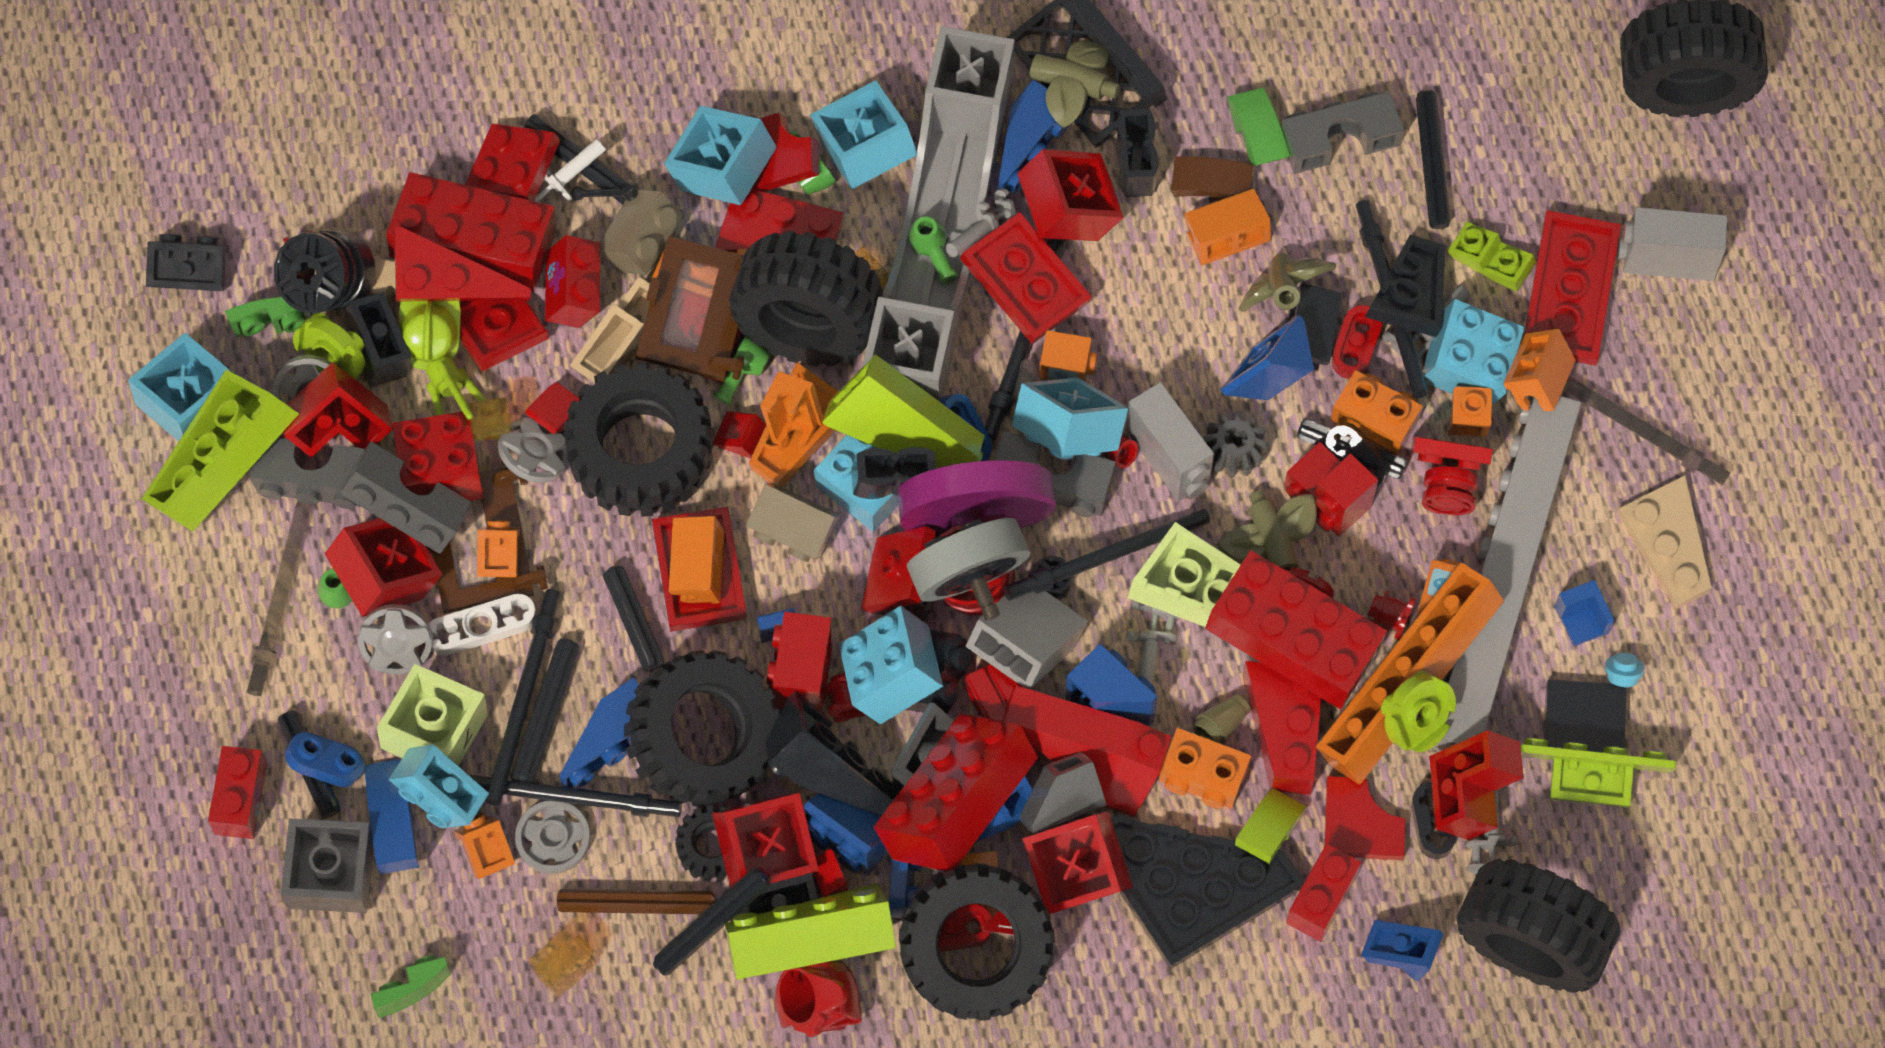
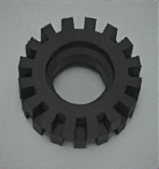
M706 805L707 810L701 811L700 807L693 809L694 815L690 817L687 814L683 818L684 824L682 826L678 825L677 837H675L676 850L682 867L685 871L689 870L692 877L697 879L698 876H701L705 882H710L711 878H717V882L723 881L724 876L727 875L722 854L716 857H706L698 851L696 844L698 838L704 832L716 831L712 813L727 808L720 806L719 810H714V805Z

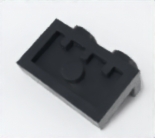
M159 234V241H148L146 287L224 291L225 255L229 253V245L219 244L220 237L197 236L196 243L182 242V235Z

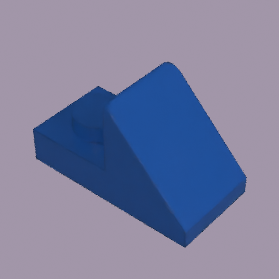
M1374 920L1361 957L1368 963L1401 968L1411 978L1419 981L1430 970L1443 933L1436 929Z

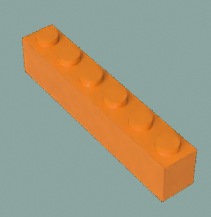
M1462 562L1458 565L1316 745V748L1330 766L1359 785L1363 782L1392 745L1385 731V716L1381 711L1384 699L1388 695L1394 694L1403 682L1411 678L1418 671H1425L1441 680L1444 679L1504 602L1491 580Z

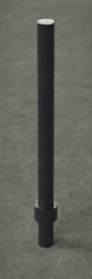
M1362 200L1355 205L1362 226L1359 233L1363 246L1369 249L1381 288L1391 270L1383 246L1385 237L1381 225L1376 223L1370 201ZM1392 325L1413 397H1425L1428 394V390L1410 331Z
M1053 239L1050 248L1061 260L1068 242L1066 239ZM1021 331L1018 333L998 391L993 392L988 405L990 413L985 429L992 441L997 439L1004 417L1010 414L1014 403L1012 395L1031 345L1030 341Z
M1201 509L1048 569L1045 566L1029 572L1028 577L1005 585L1003 587L1004 595L1010 601L1033 591L1036 594L1052 589L1054 583L1161 542L1175 522L1188 531L1210 523L1209 513L1206 509Z
M554 589L546 590L540 613L535 615L530 632L533 634L489 785V795L485 799L490 805L499 806L501 804L547 641L553 638L557 624L554 617L561 593Z
M468 774L488 792L492 777ZM508 779L503 794L631 811L632 816L649 817L650 814L680 818L682 812V803L679 801L652 798V794L641 792L625 795Z

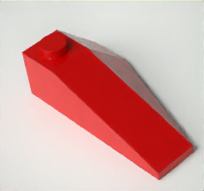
M1017 685L1012 689L1002 720L1020 724L1033 749L1037 753H1043L1052 762L1082 752L1093 761L1106 801L1105 807L1131 817L1136 815L1160 774L1171 739L1170 735L1137 721Z

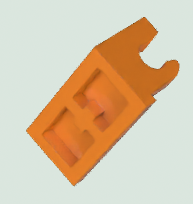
M1255 189L1184 213L1186 224L1190 230L1187 232V235L1201 266L1271 241L1270 217Z
M1560 329L1525 334L1503 383L1505 388L1510 389L1517 404L1525 411H1528L1531 406L1530 400L1526 398L1529 395L1534 396L1538 400L1539 406L1545 412L1555 410L1576 360Z
M778 371L760 407L772 443L783 446L789 439L790 432L798 429L803 432L802 436L798 439V447L802 449L808 445L818 425H823L824 415L814 383Z
M715 516L673 518L669 592L671 595H680L681 602L720 603L724 529Z

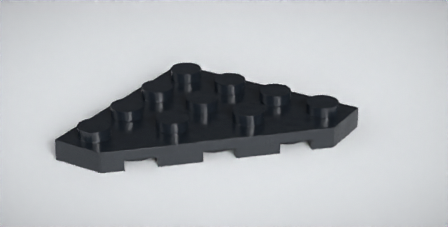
M1120 814L1111 818L1133 888L1119 893L1170 970L1296 894L1305 883L1284 851L1278 850L1269 864L1236 846V840L1214 835L1207 837L1189 833L1187 829L1160 823L1153 825L1135 821L1133 817Z

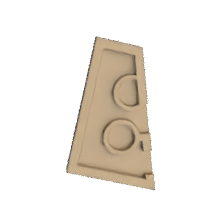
M1685 475L1618 509L1617 515L1676 609L1710 593L1712 589Z

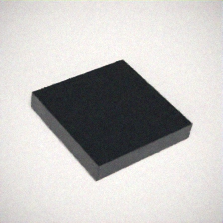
M1547 680L1544 740L1548 741V747L1564 749V743H1581L1588 745V751L1603 753L1604 747L1625 749L1626 687L1606 683Z

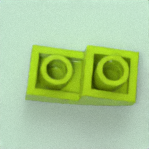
M1469 222L1464 224L1447 250L1448 254L1460 263L1492 281L1517 292L1536 264L1534 254L1502 243L1498 233Z
M1272 788L1238 834L1235 845L1270 864L1284 840H1288L1304 815L1307 806Z

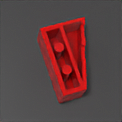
M1245 661L1242 676L1260 741V749L1270 789L1274 788L1284 793L1311 795L1315 775L1321 698L1261 662Z

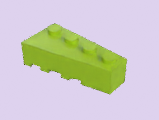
M226 369L141 499L193 532L299 413L270 392Z
M878 883L796 905L780 906L773 909V911L758 915L756 913L740 914L733 917L732 922L724 923L732 969L736 980L896 948L889 903Z

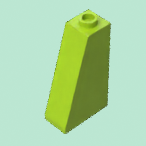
M876 354L829 401L822 421L829 428L874 447L888 449L895 453L910 447H922L935 452L936 469L955 464L978 462L983 457L981 447L985 435Z

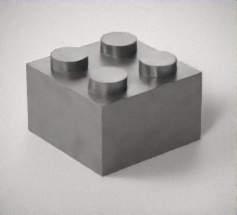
M289 818L281 897L287 909L367 913L374 850L369 822Z

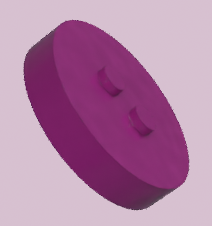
M978 461L945 466L916 475L901 484L897 490L899 517L902 528L907 531L927 526L936 531V538L954 526L965 525L977 519H982L983 523L1003 518H1014L1017 520L1020 529L1048 518L1056 510L1051 471L1043 466L1021 461Z

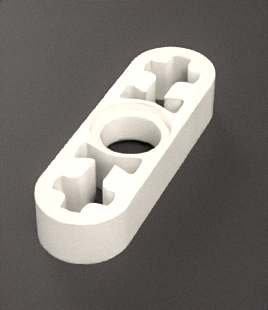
M513 594L435 618L429 623L433 637L431 651L439 656H448L528 631L536 615L534 603L526 595ZM520 606L522 611H526L523 614L524 619L521 621H517L514 616H510L513 614V607ZM499 610L504 623V627L499 628L498 619L495 614ZM485 616L492 621V626L488 632L476 634L470 630V624L476 617ZM462 622L467 638L461 639L457 623ZM445 629L447 634H451L448 636L449 642L446 644H441L439 639H435L438 637V630Z

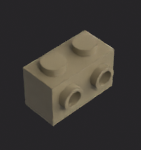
M637 189V197L630 201L625 200L601 239L600 255L618 272L647 275L649 270L657 263L658 256L667 243L668 237L674 235L676 226L684 214L661 191Z
M770 482L764 485L746 527L755 530L753 537L769 545H774L775 541H778L789 547L788 554L802 561L809 562L810 558L818 559L822 557L841 515Z

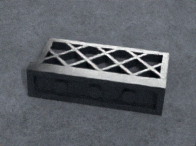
M1054 0L1006 37L1015 39L1014 53L1029 71L1032 64L1031 59H1034L1036 54L1060 59L1066 58V54L1045 52L1047 36L1068 37L1066 53L1073 44V37L1088 38L1091 42L1106 47L1109 54L1106 65H1112L1115 68L1114 83L1120 84V91H1133L1141 99L1131 109L1150 108L1152 105L1156 108L1167 100L1164 85L1090 0ZM1063 8L1070 16L1069 29L1049 28L1050 17ZM1075 23L1079 26L1081 30H1074ZM1028 34L1042 35L1040 52L1024 51L1017 42ZM1120 77H1122L1127 83H1120ZM1039 81L1041 85L1048 89L1050 83ZM1087 96L1086 106L1082 111L1084 113L1083 119L1079 116L1074 121L1075 125L1095 148L1105 143L1117 133L1119 118L1115 120V116L1120 115L1122 110L1129 109L1117 108L1118 97L1116 99L1112 98L1111 107L1091 106L1092 97ZM1089 114L1110 115L1109 126L1095 135L1088 126Z

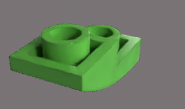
M1263 87L1227 97L1236 133L1242 132L1251 165L1255 167L1290 157L1277 115Z
M282 297L252 301L225 311L236 338L242 335H255L262 331L268 323H272L277 335L284 331L287 333L295 332L306 319L311 318L310 313H302L290 307Z
M434 955L419 958L414 962L413 966L406 967L410 983L402 984L400 981L386 983L379 987L378 992L371 993L373 1007L378 1018L401 1011L422 1000L438 988L451 975L446 958H438Z

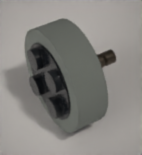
M1003 518L983 523L982 519H977L960 527L961 532L949 537L941 536L927 542L924 545L925 549L907 563V569L920 600H940L972 589L979 606L982 607L981 611L985 620L989 621L1000 616V612L996 603H993L994 598L987 583L1018 567L1029 558L1031 553L1016 519Z

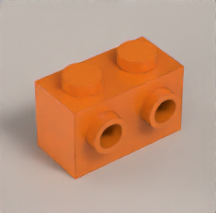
M1355 370L1333 406L1330 421L1336 424L1345 422L1354 424L1370 442L1399 455L1420 420L1423 405L1419 404L1417 399L1411 394L1404 391L1396 392L1385 386L1383 381L1377 376L1370 373L1362 374Z
M1177 728L1165 756L1159 775V782L1164 783V787L1172 793L1186 795L1188 792L1202 797L1201 801L1209 807L1223 809L1225 806L1233 809L1249 769L1251 755Z

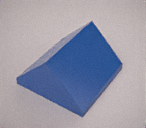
M1300 315L1296 316L1254 345L1220 389L1222 393L1226 396L1270 400L1313 371L1314 366L1304 319Z

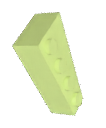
M1175 522L1132 580L1127 598L1206 627L1211 610L1241 564Z

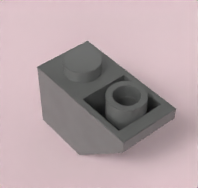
M1078 752L1044 766L1020 814L1021 823L1030 832L1036 834L1059 827L1060 823L1073 818L1083 819L1092 816L1096 809L1105 806L1106 801L1093 761L1082 752Z

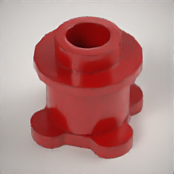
M1386 590L1384 596L1375 595L1367 615L1374 618L1373 622L1375 624L1396 631L1394 638L1400 640L1416 598L1411 597L1409 602H1405L1389 595L1390 591Z
M845 672L832 676L824 689L825 694L831 698L832 705L828 708V713L830 716H833L834 722L841 723L856 717L866 716V714L855 708L851 703Z

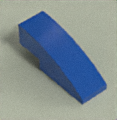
M401 759L368 764L364 767L375 861L380 875L419 868L411 804L398 793L399 788L389 781L390 776Z

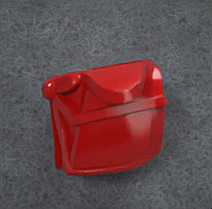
M829 961L784 970L781 974L775 994V1007L781 1027L790 1028L793 1026L794 1030L805 1033L808 1037H815L822 1032L845 1030V1026L861 1023V1005L857 982L853 972L844 962Z

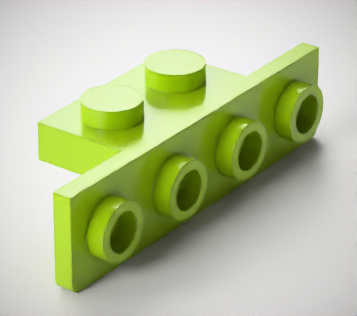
M1526 738L1524 739V744H1520L1522 757L1552 760L1549 799L1629 808L1633 769L1672 773L1676 770L1677 761L1667 760V753L1644 751L1643 757L1628 756V750L1624 748L1604 747L1603 753L1588 751V745L1581 743H1564L1563 749L1548 747L1547 740Z

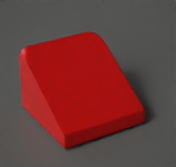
M554 382L526 409L525 413L549 432L556 434L564 430V423L569 420L567 412L569 406L574 400L579 402V397L560 383Z
M726 411L713 444L719 448L751 459L764 432L766 423L757 414Z
M829 849L817 856L816 861L819 871L813 872L822 896L826 897L848 891L847 881L833 849Z

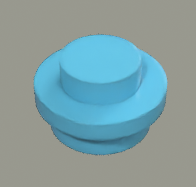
M1618 653L1615 656L1609 657L1605 662V672L1608 674L1607 679L1616 686H1635L1644 675V664L1633 654Z

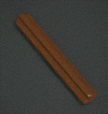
M560 889L557 893V908L560 912L703 914L715 903V895L712 891Z

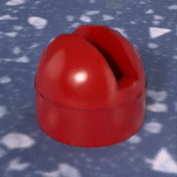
M1122 435L1118 450L1104 453L1108 460L1116 462L1115 465L1117 467L1127 468L1135 461L1138 455V444L1129 437Z

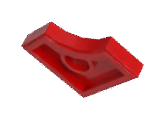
M779 112L758 118L763 122L777 148L751 189L764 192L819 176L817 140L812 137L799 138L794 136L788 129L786 117Z
M1327 776L1324 846L1327 843L1354 858L1403 861L1405 853V818L1390 815L1377 806L1369 793L1367 778L1359 785L1348 777Z

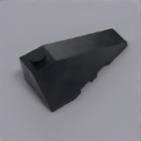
M794 691L789 696L766 740L767 763L769 767L779 777L784 778L787 776L801 787L882 816L901 790L879 768L872 767L869 770L865 760L858 752L859 748L851 740L844 745L829 729L833 722L798 692Z

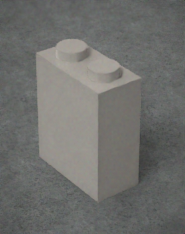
M1635 207L1631 221L1625 220L1623 236L1619 237L1617 259L1624 260L1623 273L1714 281L1726 251L1727 215Z
M1159 382L1128 402L1126 432L1138 444L1142 454L1176 500L1180 501L1186 496L1192 499L1202 494L1209 486L1214 453L1163 384Z
M1033 591L1010 601L1004 596L996 603L1000 616L986 621L982 615L978 619L965 647L1022 687L1031 690L1076 647L1088 620L1046 591L1039 594Z

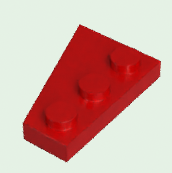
M751 189L741 205L729 204L715 248L728 252H737V249H749L750 245L769 234L777 232L781 235L785 231H795L796 234L814 233L816 237L822 239L828 237L836 240L837 243L845 219L844 212Z

